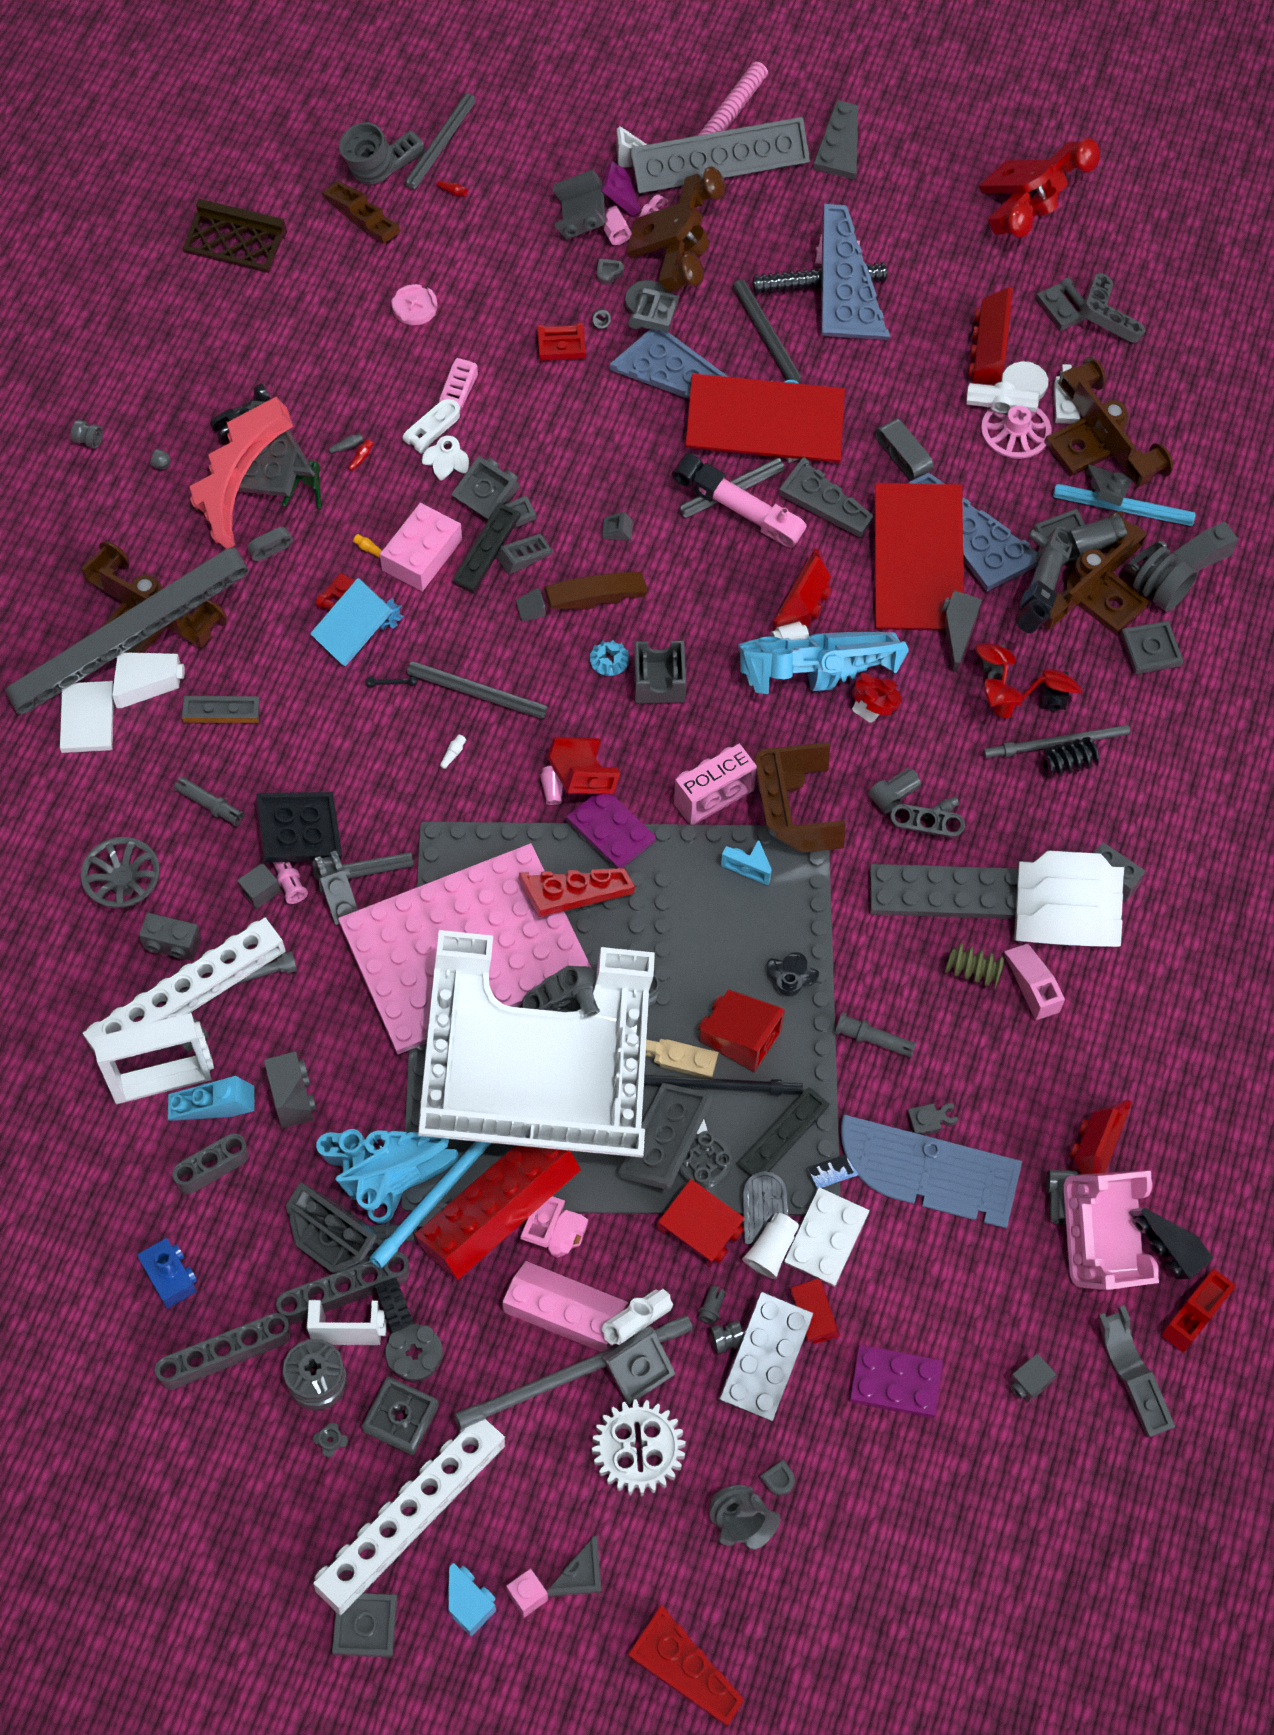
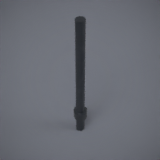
M644 1075V1086H661L662 1083H667L684 1088L770 1092V1095L781 1096V1093H803V1083L782 1082V1079H771L770 1082Z

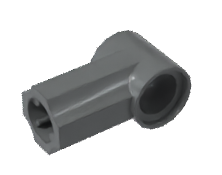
M907 768L887 782L886 780H881L876 783L868 792V796L884 814H887L895 806L899 805L902 799L919 789L921 781L913 769Z
M1048 1170L1046 1187L1047 1193L1050 1194V1222L1055 1225L1066 1226L1064 1182L1068 1176L1078 1175L1077 1171Z

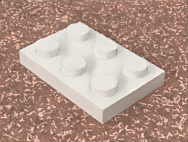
M819 1187L784 1264L816 1279L820 1278L821 1281L835 1287L869 1214V1210Z

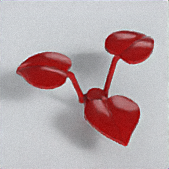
M980 643L976 645L975 650L983 660L1003 667L1001 680L989 678L984 682V691L988 702L993 707V712L1000 717L1011 718L1016 705L1021 706L1023 700L1041 682H1045L1048 687L1054 690L1081 695L1083 693L1077 682L1066 673L1046 669L1042 673L1043 676H1040L1022 694L1016 688L1006 685L1008 664L1013 665L1016 662L1013 653L997 644Z

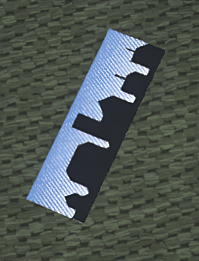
M846 1154L807 1167L817 1188L859 1175Z

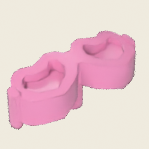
M655 195L649 204L644 205L639 217L658 211L659 207L664 206L669 201L661 195Z

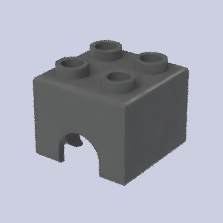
M648 641L634 642L635 703L685 702L686 667L684 641H671L670 646L664 650L651 649L648 646Z

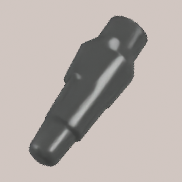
M361 433L349 435L342 441L329 447L330 453L355 448L358 444L364 442Z
M953 796L950 799H944L931 809L951 812L954 807L959 805V801ZM923 815L925 821L933 818L930 815Z

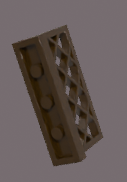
M198 199L196 204L197 213L184 243L183 252L269 273L282 238L285 239L288 232L284 219ZM201 219L212 223V226L202 231L199 228ZM225 225L232 226L233 231L223 236L221 235L219 228ZM216 230L219 238L208 243L204 236ZM247 230L253 231L255 236L243 241L240 234ZM268 235L275 237L274 242L264 246L261 240ZM237 236L241 243L229 248L225 241ZM199 238H202L205 245L199 248L191 247L192 242ZM258 241L262 248L250 253L247 246ZM220 243L224 244L226 250L220 253H215L211 249ZM244 248L248 254L239 259L235 258L232 253ZM264 253L267 255L268 258L265 265L256 263L254 260L255 257Z

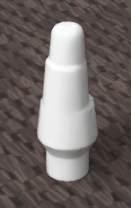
M458 735L455 740L451 741L440 764L441 768L446 769L463 750V745L466 742L465 737Z

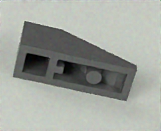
M1224 521L1203 531L1172 554L1178 556L1176 566L1186 561L1198 571L1232 556L1238 538Z
M955 590L951 599L946 598L942 612L946 613L944 625L952 672L957 673L982 599Z

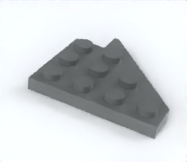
M252 401L249 411L265 402ZM290 430L279 435L261 451L244 475L238 491L290 497L296 475L314 477L313 469Z

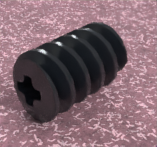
M1084 737L1082 740L1076 739L1072 743L1065 742L1063 746L1057 744L1054 748L1047 747L1043 751L1042 763L1049 779H1053V771L1061 777L1063 776V768L1067 774H1071L1072 766L1079 772L1082 770L1081 763L1084 764L1086 769L1091 768V761L1096 766L1099 764L1098 750L1090 737Z

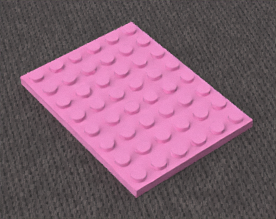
M531 843L338 918L397 1055L427 1043L439 930L493 936L489 986L494 997L500 1003L511 1007L523 1005V998L527 992L566 966H588L591 968L565 912L562 911L538 917L518 880L519 872H529V875H541V872L544 871Z

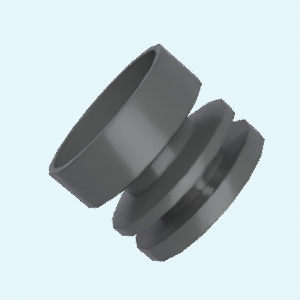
M368 122L351 126L344 132L340 139L339 149L353 177L358 182L366 185L376 184L385 180L395 167V157L382 130L377 125Z
M1161 547L1141 567L1134 580L1133 588L1138 592L1143 590L1142 593L1145 597H1149L1156 592L1153 603L1165 612H1169L1181 602L1197 579L1198 570L1186 561L1176 566L1178 556L1176 554L1170 555L1168 548Z
M308 1339L298 1343L287 1354L283 1365V1375L292 1399L299 1406L310 1411H322L333 1407L342 1398L347 1388V1374L341 1355L332 1344L321 1339ZM313 1367H317L316 1375H311Z

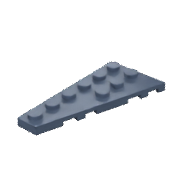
M824 204L822 216L821 336L889 340L890 334L888 329H886L883 320L884 316L879 308L876 299L877 295L867 265L864 263L862 250L857 242L847 205Z
M653 329L646 332L610 363L611 371L690 399L692 373L728 377L669 332L666 333Z
M930 473L909 482V484H944ZM962 498L963 560L986 592L1037 567L1038 561L1036 556L1038 552L1030 547V543L1024 539L1022 541L1011 534V530L983 510L978 511L970 505V501Z

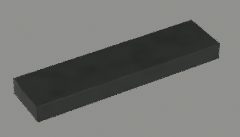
M501 503L497 505L453 577L452 583L473 594L475 593L498 555L500 547L504 545L521 517L519 511Z
M808 1087L738 1162V1167L750 1177L758 1172H769L827 1110L830 1103L812 1088Z

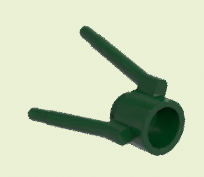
M308 460L315 473L314 477L296 475L290 497H284L283 507L287 505L301 479L305 485L312 486L315 490L317 509L320 510L322 508L321 478L319 477L320 465L317 462Z

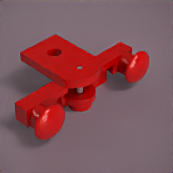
M1085 138L1081 142H1067L1050 159L1005 160L979 185L982 193H1014L987 219L993 233H1012L1018 238L1028 235L1032 229L1034 217L1037 214L1046 215L1057 209L1059 205L1057 202L1058 194L1069 184L1064 172H1070L1073 168H1079L1081 171L1088 173L1097 167L1100 160V149L1097 142L1091 138ZM1037 189L1038 192L1030 199L1029 191Z

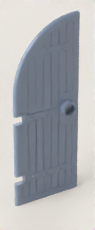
M843 1115L841 1138L844 1152L859 1174L858 1177L873 1190L887 1197L912 1204L915 1203L916 1195L924 1197L923 1207L976 1220L978 1212L986 1213L984 1223L1007 1229L1022 1161Z

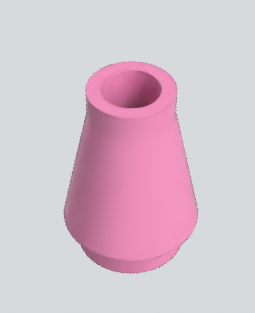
M552 766L544 767L540 778L546 797V804H561L563 785Z

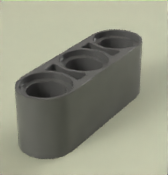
M898 418L876 428L875 435L879 444L909 480H914L933 470L934 465L930 455Z
M906 804L895 806L890 815V821L895 828L947 838L959 836L965 827V822L959 814ZM897 811H906L909 815V820L906 823L897 822L895 819ZM923 815H930L934 819V825L930 828H925L921 825L920 818ZM955 819L958 821L959 830L957 832L948 831L945 824L947 820Z
M230 1134L178 1163L172 1172L178 1190L184 1194L194 1193L243 1165L249 1158L246 1142L241 1135ZM232 1147H241L238 1153H229ZM208 1161H217L215 1166L211 1168L205 1167ZM186 1174L193 1175L189 1181H180Z

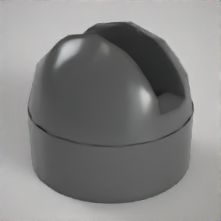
M600 308L592 313L591 319L596 327L605 328L610 324L611 316L605 309ZM597 314L603 316L605 320L601 321L596 317Z
M156 449L151 457L150 465L163 470L168 468L171 459L168 453L161 449Z

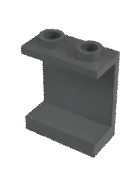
M593 169L553 185V192L562 202L563 220L555 223V227L565 240L606 225L604 193L601 191L603 182Z

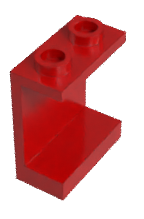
M553 737L547 759L567 793L614 794L621 773L617 767L600 766L596 759L601 743L600 738Z
M690 1179L658 1221L657 1229L665 1235L668 1231L706 1258V1265L711 1268L715 1261L720 1264L729 1251L725 1248L731 1240L736 1242L745 1230L742 1227L745 1218Z

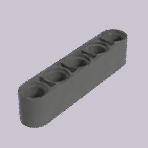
M396 1252L382 1269L376 1267L371 1261H367L286 1291L277 1298L276 1306L278 1313L284 1315L289 1324H295L308 1319L309 1300L316 1293L324 1295L321 1304L325 1313L376 1294L374 1285L396 1277L399 1285L403 1284L410 1276L408 1259L403 1253ZM395 1264H402L404 1266L403 1270L397 1273L390 1271V1268ZM368 1274L377 1275V1279L369 1283L363 1280ZM347 1283L351 1285L350 1289L346 1292L337 1291L341 1284ZM287 1304H297V1308L294 1311H284V1307Z
M279 1313L268 1315L163 1357L156 1363L155 1374L164 1388L176 1389L283 1346L291 1339V1327L284 1315ZM283 1325L284 1330L280 1334L270 1333L274 1326ZM252 1335L258 1337L253 1345L244 1344L247 1337ZM227 1346L231 1348L227 1355H217L221 1347ZM202 1357L204 1359L200 1366H190L194 1358ZM167 1369H177L171 1378L163 1377Z

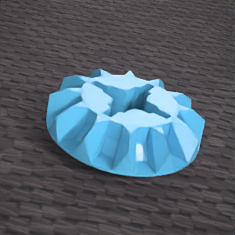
M602 640L598 646L594 645L590 653V663L599 674L605 676L618 675L627 668L629 653L622 643H615L614 640L611 642H604ZM606 652L614 656L613 664L606 658Z

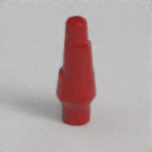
M437 181L436 183L437 187L455 196L466 197L468 194V189L460 184Z
M366 439L363 444L359 445L355 452L356 455L348 466L349 470L353 471L370 454V449L374 445L372 441Z

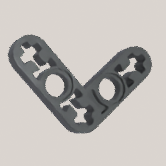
M1096 274L1089 285L1081 310L1082 314L1088 320L1132 343L1139 342L1145 333L1144 326L1135 319L1107 305L1113 282L1105 274Z

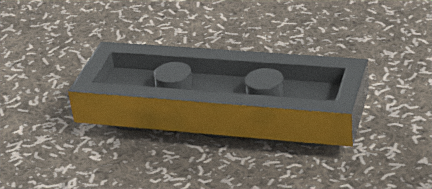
M184 696L183 723H259L260 697Z

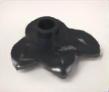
M800 952L790 953L785 957L784 961L770 958L767 964L768 975L776 981L777 988L785 996L798 994L802 987L812 986L819 977L818 970L807 968V959Z

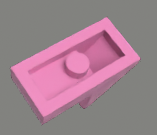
M553 1196L528 1217L521 1234V1239L547 1248L558 1218L563 1211L565 1200Z

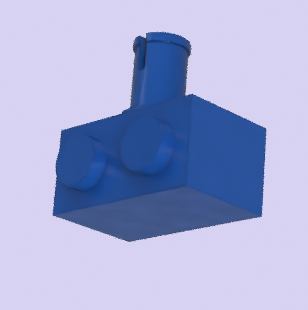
M165 1238L137 1254L167 1309L197 1292L193 1285L197 1279L190 1266L187 1268L183 1267L180 1260L184 1259V1256L177 1243L171 1246L169 1240Z

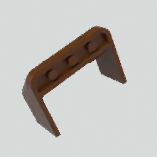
M829 742L768 748L760 750L755 756L756 774L766 830L770 835L798 852L804 853L844 848L845 820L793 826L787 791H795L803 787L805 783L804 773L828 771Z

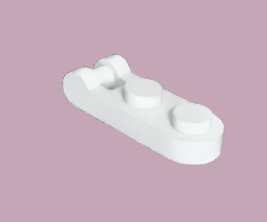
M451 399L439 402L404 433L403 441L409 445H414L415 450L419 453H424L433 441L460 418L459 404ZM420 433L424 435L421 438L418 437Z

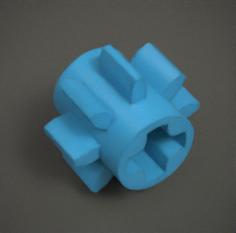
M391 598L386 604L394 611L382 623V629H385L388 624L391 628H395L398 626L396 620H401L404 617L400 614L402 605L395 604L394 598Z

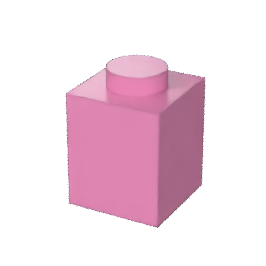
M531 1569L506 1586L507 1594L524 1618L548 1601L547 1591Z

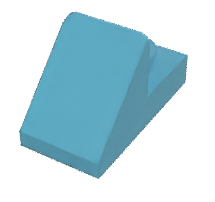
M759 840L750 856L741 849L725 847L722 853V867L767 886L769 885L772 869Z

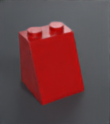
M728 989L723 997L719 996L712 1007L714 1011L711 1016H705L698 1028L700 1031V1042L755 1073L782 1032L785 1009Z

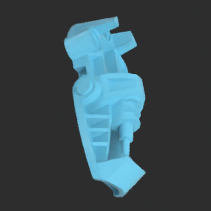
M894 632L813 634L807 639L798 640L767 636L738 644L740 672L747 675L749 685L754 686L755 692L769 694V677L788 679L793 677V673L807 672L812 691L832 690L839 679L842 683L846 682L847 677L850 680H855L856 673L867 671L868 667L879 664L897 673L909 652L906 642H900Z

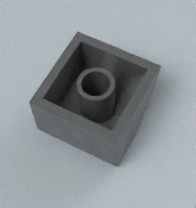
M296 1051L264 1059L282 1129L313 1121L311 1111L317 1109L313 1094L307 1095L305 1087L310 1086L304 1059L298 1061Z

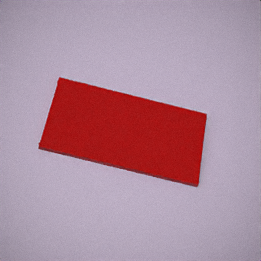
M692 373L685 441L686 448L796 459L805 457L807 460L840 463L842 459L845 388Z
M875 483V629L945 631L944 619L946 613L942 612L946 598L951 599L954 590L964 593L962 484Z

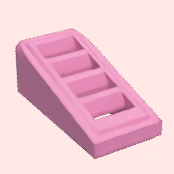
M459 358L455 359L439 402L451 399L459 404L460 410L462 409L478 376L476 363ZM449 394L459 396V399L451 397Z

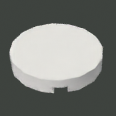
M1023 361L1013 363L1006 368L1002 376V382L1010 383L1015 388L1040 391L1039 400L1043 398L1047 391L1048 377L1046 372L1034 363Z

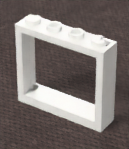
M192 1013L93 1037L97 1063L116 1104L212 1080L210 1070L214 1069L212 1056L202 1032L200 1021L194 1022ZM187 1042L192 1043L196 1056L120 1074L115 1060Z

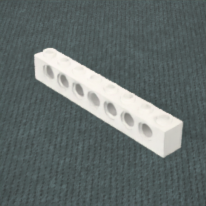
M266 918L251 923L245 931L229 937L218 948L208 950L203 954L202 958L192 964H186L172 977L162 979L156 987L148 992L137 995L126 1006L115 1009L109 1017L101 1022L98 1021L91 1024L83 1032L88 1045L95 1053L93 1037L191 1013L285 953L283 940ZM249 945H257L254 949H246ZM230 958L235 959V960H234L232 963H230V964H225V963H224L227 959H230ZM205 973H212L208 978H201ZM183 987H190L189 990L184 993L179 992V990ZM159 1002H167L163 1007H156ZM144 1016L141 1021L133 1022L136 1017Z
M486 1419L460 1430L461 1434L454 1441L452 1439L448 1440L440 1449L441 1454L434 1461H427L420 1469V1475L413 1482L411 1480L408 1481L400 1489V1496L393 1503L387 1502L380 1509L379 1517L372 1524H365L358 1532V1538L351 1545L346 1544L340 1549L336 1555L337 1560L330 1567L324 1566L314 1578L316 1581L313 1583L315 1592L340 1616L505 1447V1436ZM472 1444L478 1449L474 1453H466L463 1451V1448L466 1445ZM447 1465H454L458 1468L453 1474L443 1472V1468ZM426 1486H434L438 1489L433 1495H426L422 1492ZM409 1506L417 1510L412 1516H405L401 1513L404 1508ZM385 1528L396 1530L395 1535L390 1538L383 1537L381 1532ZM365 1549L375 1551V1555L370 1559H363L359 1556ZM349 1570L354 1573V1576L349 1581H342L338 1578L339 1574Z

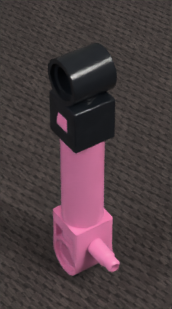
M690 453L684 454L672 472V477L677 483L684 487L692 486L691 491L710 502L714 499L761 527L760 532L787 548H793L807 528L801 518L790 513L787 508H782L777 504L772 507L726 480L725 473L708 463L703 464L697 456Z

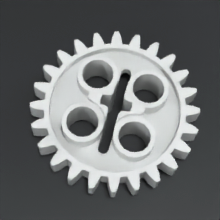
M634 1400L633 1408H629L625 1402H622L621 1412L612 1407V1418L603 1415V1421L606 1426L598 1424L596 1426V1430L601 1435L593 1436V1442L599 1444V1446L592 1448V1454L600 1456L594 1460V1464L598 1466L603 1465L599 1474L600 1476L609 1474L608 1485L615 1481L618 1482L617 1491H621L624 1486H628V1493L632 1495L634 1488H639V1492L643 1496L645 1487H649L651 1492L655 1493V1484L659 1483L660 1486L665 1488V1477L671 1480L675 1479L672 1469L681 1470L682 1465L676 1459L681 1460L685 1457V1453L678 1449L684 1448L686 1443L683 1440H677L683 1435V1430H674L678 1420L668 1421L669 1410L660 1414V1404H657L652 1410L649 1409L648 1400L645 1401L643 1407H639L637 1400ZM636 1422L640 1424L641 1446L643 1447V1472L641 1473L638 1472L637 1450L635 1448L634 1424ZM648 1427H655L660 1433L657 1437L651 1438L646 1436L644 1431ZM619 1429H627L631 1436L628 1439L622 1440L615 1434ZM651 1455H657L662 1459V1463L658 1466H651L647 1463L646 1459ZM628 1457L633 1461V1465L630 1468H622L618 1465V1460Z

